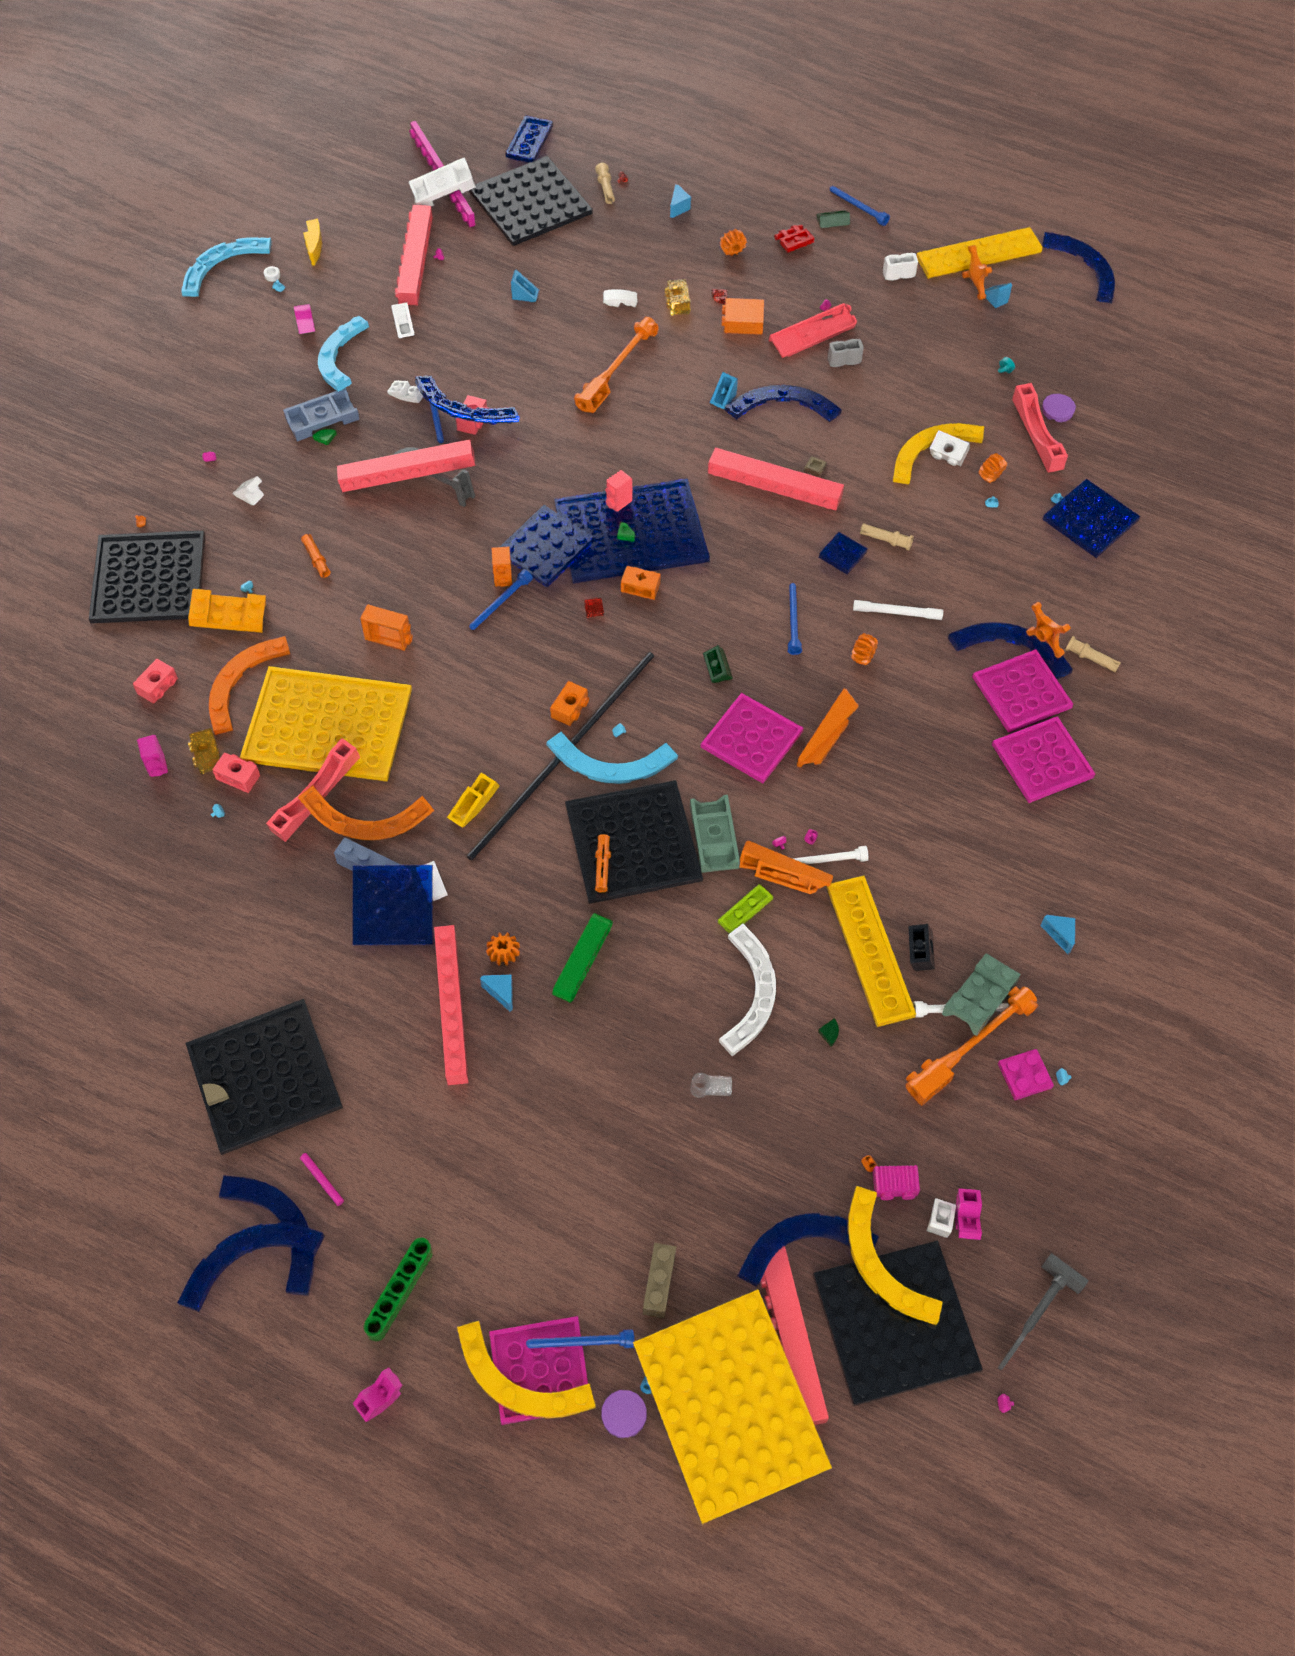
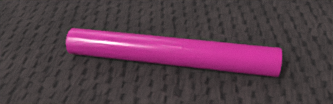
M304 1153L300 1157L301 1161L334 1203L340 1206L344 1202L343 1198L309 1155Z

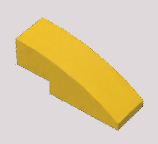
M318 219L306 221L308 232H303L312 266L318 261L322 248V236Z
M480 773L473 785L466 788L447 818L462 828L465 827L487 804L500 785L485 774Z

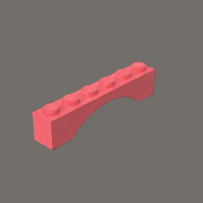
M1032 383L1016 386L1012 401L1047 472L1064 470L1068 455L1062 443L1057 442L1047 430L1040 411L1038 395Z
M341 738L329 752L321 769L309 785L291 802L278 809L266 824L270 831L286 842L311 814L298 797L313 785L321 796L325 798L360 758L357 749Z

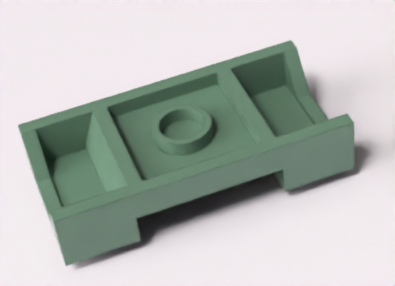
M723 795L717 801L700 803L694 798L690 799V812L692 823L694 824L701 872L739 869L740 858L728 795Z
M985 954L959 991L955 992L946 1003L942 1015L945 1017L957 1016L968 1023L972 1033L977 1036L1006 999L1008 993L1016 986L1021 974L990 955Z

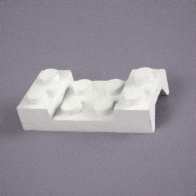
M465 158L409 181L416 199V205L433 206V200L460 189L461 193L475 188Z

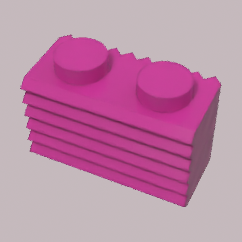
M156 735L139 738L137 742L140 757L149 776H161L167 773L165 756Z
M875 1166L873 1170L874 1192H877L876 1197H881V1200H891L894 1197L900 1196L904 1200L914 1199L920 1192L918 1166Z

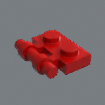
M802 224L798 226L793 225L790 229H783L774 235L776 241L780 239V244L787 253L814 243L813 235L807 228L804 229Z

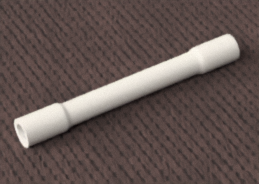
M854 600L853 611L917 616L942 620L943 609L907 607Z

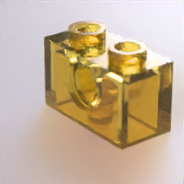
M686 279L667 281L664 294L665 297H668L666 304L667 309H670L671 315L690 314V297Z
M209 728L189 734L191 741L187 743L190 752H194L195 755L192 757L194 767H198L201 774L213 771L212 769L220 759V754L212 729Z

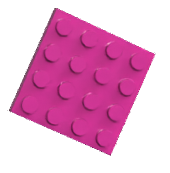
M1036 649L975 672L972 676L1008 733L1069 710L1074 705Z
M741 693L702 741L701 748L764 784L803 733L804 728Z
M1058 716L992 742V746L1028 803L1095 777V772Z
M578 1316L489 1331L493 1364L501 1374L514 1384L524 1389L541 1393L561 1392L588 1384L583 1346L528 1348L526 1346L528 1339L580 1337ZM499 1404L501 1425L544 1418L525 1416Z

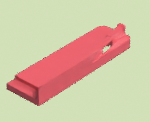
M843 303L771 334L769 342H773L782 358L789 357L853 329L856 326L857 319L854 315L850 314L851 306ZM832 315L831 318H827V319H824V320L822 319V317H826V316Z

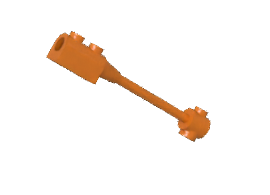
M644 317L641 322H636L634 324L635 337L610 367L599 376L593 378L590 383H585L581 394H575L574 401L580 410L594 413L611 393L608 382L612 373L641 339L647 340L649 336L657 335L659 327L652 318Z
M1017 986L1008 993L1010 996L1008 1004L1010 1006L988 1023L977 1036L974 1035L956 1051L934 1061L930 1058L921 1065L923 1070L919 1074L915 1071L909 1074L906 1078L908 1081L906 1089L910 1095L923 1106L952 1081L954 1073L951 1069L960 1061L964 1054L1013 1013L1016 1012L1019 1015L1024 1013L1026 1016H1029L1038 1007L1036 1003L1037 998L1029 988L1025 986L1021 989Z

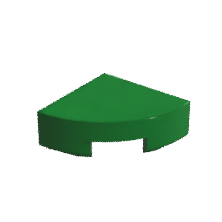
M320 430L313 435V440L328 446L336 436V430Z
M620 522L617 539L634 542L635 533L628 527V524Z

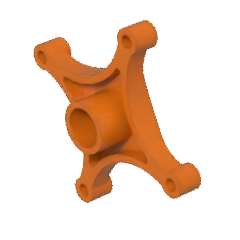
M976 245L968 247V251L971 253L969 270L963 272L962 276L963 278L970 277L978 289V300L986 298L984 279L988 274L992 273V268L980 262Z
M1036 602L1031 608L1036 615L1037 626L1036 628L1032 626L1026 633L1028 636L1036 635L1041 642L1046 641L1054 651V655L1060 658L1065 652L1059 646V635L1071 629L1070 625L1064 624L1060 626L1043 613L1041 603Z

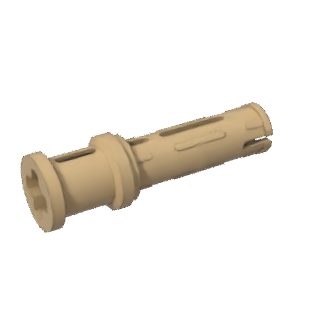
M600 163L596 166L595 171L598 174V181L602 185L605 202L612 204L615 201V197L610 183L609 167L606 163Z
M863 523L862 531H860V534L890 542L892 546L895 547L897 545L906 548L907 551L910 550L914 539L912 535L909 537L900 534L899 531L893 533Z
M1072 636L1065 649L1066 651L1070 650L1078 654L1080 658L1090 659L1113 672L1117 671L1121 663L1094 650L1088 643L1084 644L1076 640L1074 636Z

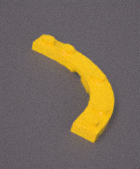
M950 423L933 426L917 433L904 444L897 456L893 482L910 484L914 461L922 450L931 446L938 430L964 441L982 443L984 426Z
M856 1186L849 1210L847 1231L851 1246L850 1251L859 1273L875 1294L878 1293L884 1300L890 1303L891 1307L913 1318L937 1325L943 1302L906 1288L894 1279L880 1262L871 1237V1217L877 1192Z
M479 1321L457 1327L464 1357L473 1377L493 1400L505 1408L525 1416L561 1418L596 1408L590 1383L554 1393L535 1392L514 1384L501 1374L490 1359Z

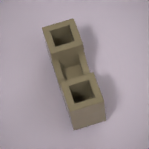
M654 1243L643 1305V1315L665 1319L676 1246Z

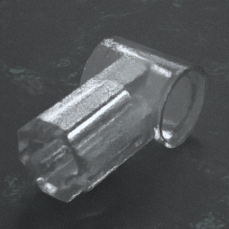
M697 1073L692 1077L690 1092L697 1098H702L706 1095L731 1096L732 1079L728 1076H708L705 1073ZM702 1083L705 1087L698 1088L695 1084Z

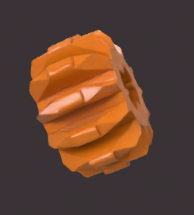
M736 228L733 231L729 230L728 233H724V236L720 238V247L726 255H737L739 252H743L742 249L746 248V237L741 230Z
M997 453L992 454L983 462L978 473L982 479L991 483L1003 474L1007 462L1001 455Z
M865 633L860 635L852 650L851 658L858 664H869L876 653L877 638Z
M499 932L498 937H491V941L487 942L488 949L486 950L491 962L496 961L498 966L502 962L506 966L509 964L508 961L515 963V957L520 955L518 950L520 944L516 942L515 935L510 937V934L507 932L502 936Z

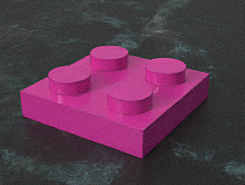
M1037 1049L998 1062V1066L1014 1100L1052 1089L1054 1086Z

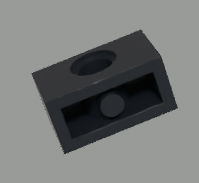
M929 924L908 926L910 964L915 971L935 969L933 932Z

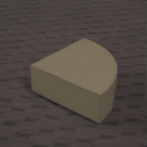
M216 1084L202 1085L209 1106L229 1099L228 1094L221 1086Z

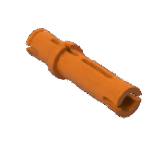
M303 535L301 541L312 559L313 566L318 570L321 578L328 577L331 571L327 567L326 559L321 555L312 535Z
M604 834L598 836V849L595 852V857L597 858L595 891L606 892L608 889V863L611 857V852L609 851L610 836ZM603 849H604V859H602V850H603ZM602 867H603V878H601V868H602Z

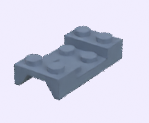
M346 388L339 392L335 391L283 409L285 419L297 441L313 436L312 431L340 421L345 425L359 420L357 408L354 409Z

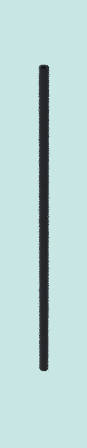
M649 652L572 737L570 742L574 746L654 658L653 653ZM557 756L554 757L468 853L467 858L473 861L561 762Z

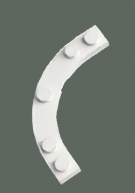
M744 924L728 934V939L744 955L752 969L755 979V997L750 1010L741 1022L719 1038V1042L731 1056H734L747 1046L762 1031L771 1015L776 994L775 972L769 960V955L760 941Z

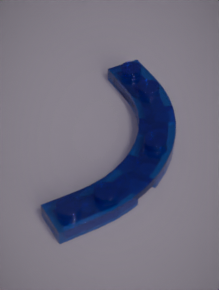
M1045 232L1042 247L1064 251L1084 258L1083 261L1096 272L1095 276L1098 282L1096 301L1112 304L1115 277L1110 264L1101 253L1090 245L1068 235L1064 236Z
M431 375L415 376V383L422 396L431 405L451 415L453 418L489 423L491 425L519 422L520 416L515 407H477L472 409L467 407L466 404L447 399V395L437 387Z
M784 384L764 386L750 390L725 406V411L736 420L751 409L766 404V401L776 400V402L798 401L800 405L814 410L829 422L838 417L842 411L841 408L817 392Z
M996 622L980 623L965 627L948 635V639L956 651L977 643L1003 639L1005 642L1018 646L1022 644L1030 648V651L1036 649L1056 679L1071 674L1073 670L1063 655L1057 658L1046 641L1041 642L1036 635L1028 636L1026 633L1028 629L1021 626Z
M224 1175L219 1193L220 1199L245 1201L259 1205L271 1211L283 1224L291 1245V1266L286 1293L309 1296L315 1264V1250L311 1230L300 1209L285 1193L270 1184L256 1179Z
M820 1213L796 1215L775 1224L753 1245L737 1276L757 1287L773 1256L786 1245L800 1239L821 1237L833 1239L850 1246L847 1231L848 1219L839 1216L831 1217L820 1215ZM871 1232L873 1246L875 1247L879 1236Z
M284 1222L269 1225L259 1224L238 1231L216 1245L217 1248L206 1259L203 1258L190 1276L177 1303L185 1308L200 1312L214 1282L238 1258L254 1250L276 1246L289 1247L316 1256L325 1235L322 1232L301 1225Z

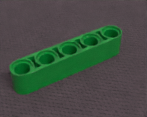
M596 913L592 915L555 983L552 991L553 996L572 1003L611 930L612 920Z
M417 1238L412 1242L364 1323V1331L371 1341H380L386 1336L432 1258L433 1250L426 1238ZM419 1247H427V1251L424 1254L416 1253ZM413 1265L416 1267L413 1273H405L408 1266ZM397 1285L404 1286V1290L401 1293L393 1292ZM390 1304L393 1306L390 1312L382 1313V1308L385 1305ZM373 1325H381L377 1333H370V1328Z

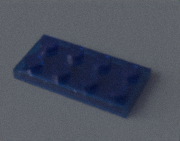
M525 115L505 152L506 158L527 163L536 161L553 127V121Z

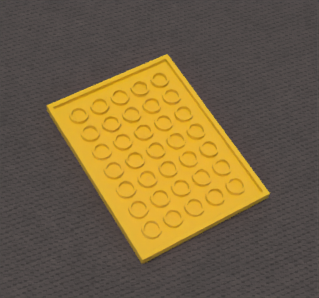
M269 666L240 759L246 762L251 761L255 764L318 772L329 752L343 738L357 749L360 756L344 776L388 782L412 686Z
M755 1290L633 1342L702 1524L832 1468L759 1290Z

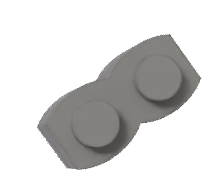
M850 339L846 342L835 341L830 343L827 357L829 365L831 367H841L845 364L856 365L861 363L864 349L862 341L860 339Z

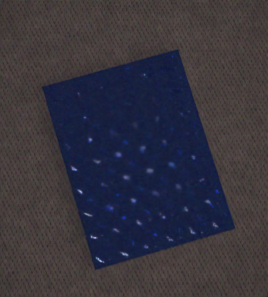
M688 478L632 487V502L618 512L607 506L606 491L554 499L573 584L623 576L627 566L647 571H656L710 562V555ZM620 522L628 524V527L634 531V542L617 539Z

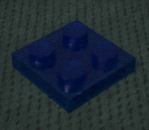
M838 532L819 553V558L848 574L867 553L868 548Z

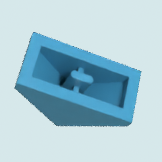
M676 184L670 206L671 218L691 209V196Z
M517 270L514 271L511 280L512 299L535 302L539 289Z
M1012 283L996 285L986 289V299L995 308L1008 303Z
M722 372L710 403L725 410L737 395L738 378Z
M1046 915L1040 926L1067 954L1070 953L1075 944V918Z
M512 975L482 976L480 978L481 987L510 1012L513 1009Z

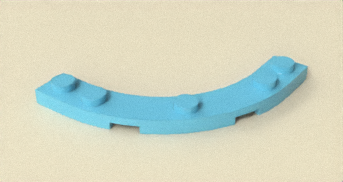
M271 238L236 239V242L229 244L223 242L208 249L187 270L181 290L182 295L199 297L204 276L213 266L224 259L247 253L270 254Z
M360 316L354 317L348 323L339 326L324 342L318 355V367L323 379L338 392L352 384L348 376L335 366L334 361H336L339 346H343L352 337L369 327L368 321Z
M562 732L548 740L546 744L571 770L586 775L589 779L604 783L622 784L631 783L633 780L642 778L646 779L662 771L678 759V755L667 743L640 760L620 764L598 761L585 755Z

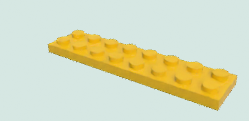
M1028 227L918 252L916 256L927 278L969 269L971 253H969L968 247L976 245L979 260L982 264L986 265L1040 253L1043 247L1032 229Z
M865 876L831 883L827 887V891L876 1026L880 1027L915 1018L914 1006Z

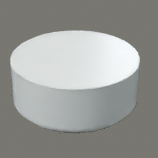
M274 266L267 267L264 270L265 279L270 282L278 280L280 278L279 269Z

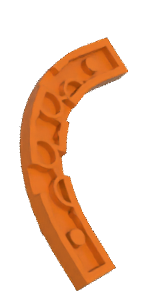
M285 636L267 640L243 650L221 669L212 685L209 696V713L215 735L233 731L229 714L230 691L243 676L242 673L249 667L253 668L264 661L290 654Z
M313 785L298 797L309 812L325 827L342 836L367 841L384 840L401 835L417 826L435 811L426 799L421 796L407 809L393 817L380 821H363L347 817L335 810Z

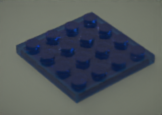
M1086 478L1045 513L1042 520L1097 558L1139 521L1140 516Z
M543 505L500 547H509L511 563L521 570H527L535 580L548 587L595 541L594 537L546 505Z
M433 865L353 866V945L433 944Z

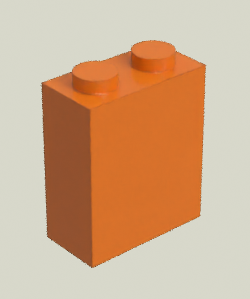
M726 298L725 305H722V315L725 316H722L721 326H725L724 333L763 334L764 300Z

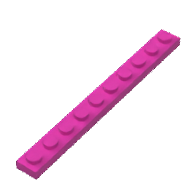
M410 122V136L412 139H415L416 146L420 147L423 157H426L428 165L432 167L433 171L443 167V163L417 122ZM460 190L449 193L452 203H455L458 213H461L463 221L467 222L469 227L475 226L474 212Z

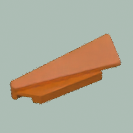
M844 688L806 745L798 758L797 767H802L803 764L808 763L821 764L848 726V718L857 710L859 705L847 689Z
M746 841L741 853L739 867L756 870L755 877L801 892L815 893L819 888L829 887L833 880V875L751 841Z

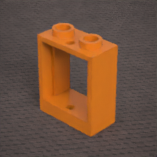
M367 604L360 617L365 640L405 651L413 639L408 616Z

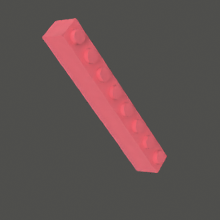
M413 205L412 211H409L410 222H407L408 233H405L406 244H403L404 255H401L402 266H399L400 277H397L398 288H395V297L398 298L399 304L407 302L408 305H418L433 219L431 206Z
M465 440L337 466L338 482L342 492L473 467L475 466L474 450L471 440Z
M716 447L708 465V473L714 476L835 511L843 495V484Z
M454 925L434 927L445 1075L449 1086L469 1082L456 932Z
M784 1240L758 1245L757 1253H754L756 1266L761 1268L762 1274L759 1275L761 1287L766 1288L767 1296H764L767 1310L771 1309L773 1318L770 1319L814 1425L827 1423L829 1417Z

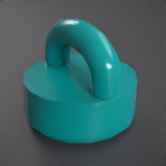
M1004 357L999 362V373H1011L1015 369V363L1009 357Z

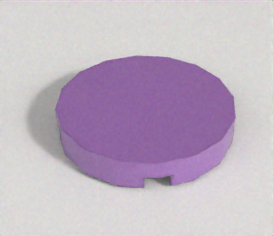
M1051 394L1044 399L1042 412L1050 420L1052 418L1055 422H1065L1073 417L1076 406L1074 401L1066 395Z
M619 1390L612 1393L605 1400L602 1406L601 1418L604 1427L611 1435L618 1438H628L637 1435L643 1429L646 1422L647 1409L644 1401L638 1394L630 1390Z

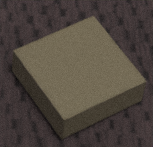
M811 456L804 467V472L820 477L827 462Z

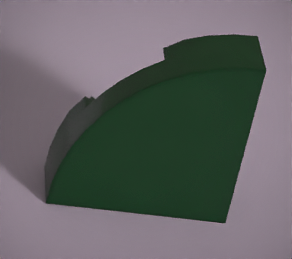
M835 1018L818 1030V1033L830 1047L835 1044L839 1035V1026Z

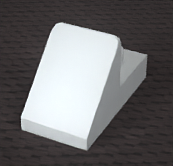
M407 302L391 305L398 338L413 336L414 331Z
M258 476L247 480L233 494L243 501L255 505L264 496L258 487L262 481Z
M935 1198L926 1231L947 1238L953 1228L956 1205Z

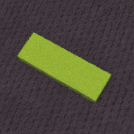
M758 884L719 918L718 924L730 934L740 925L747 923L773 900V895Z

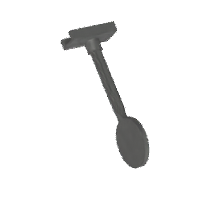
M406 447V448H403V449L398 450V451L395 452L394 454H399V453H404V452H409V451H414V450H419V449H418V448H414V447ZM463 469L454 478L443 473L430 475L455 489L459 505L465 507V501L469 497L475 498L468 471Z
M1052 1253L1041 1266L1054 1276L1051 1281L1052 1285L1024 1324L1020 1336L999 1364L998 1369L1000 1371L1011 1359L1026 1335L1033 1330L1058 1291L1062 1290L1066 1285L1079 1294L1089 1281Z

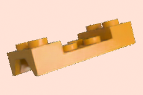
M193 589L188 617L189 626L263 633L266 595L248 594L247 598L211 595V590Z

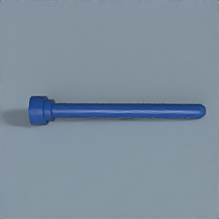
M835 186L830 187L832 193L875 217L878 224L885 226L889 222V214L877 212Z
M426 378L422 383L429 396L437 441L441 444L444 442L434 393L436 381L433 378Z
M523 569L518 574L517 580L469 625V628L475 630L521 585H528L533 580L532 575Z
M791 583L789 585L791 640L788 643V653L798 655L802 652V643L798 640L796 584Z
M633 1329L623 1330L618 1335L528 1339L526 1346L528 1348L619 1344L623 1348H634Z

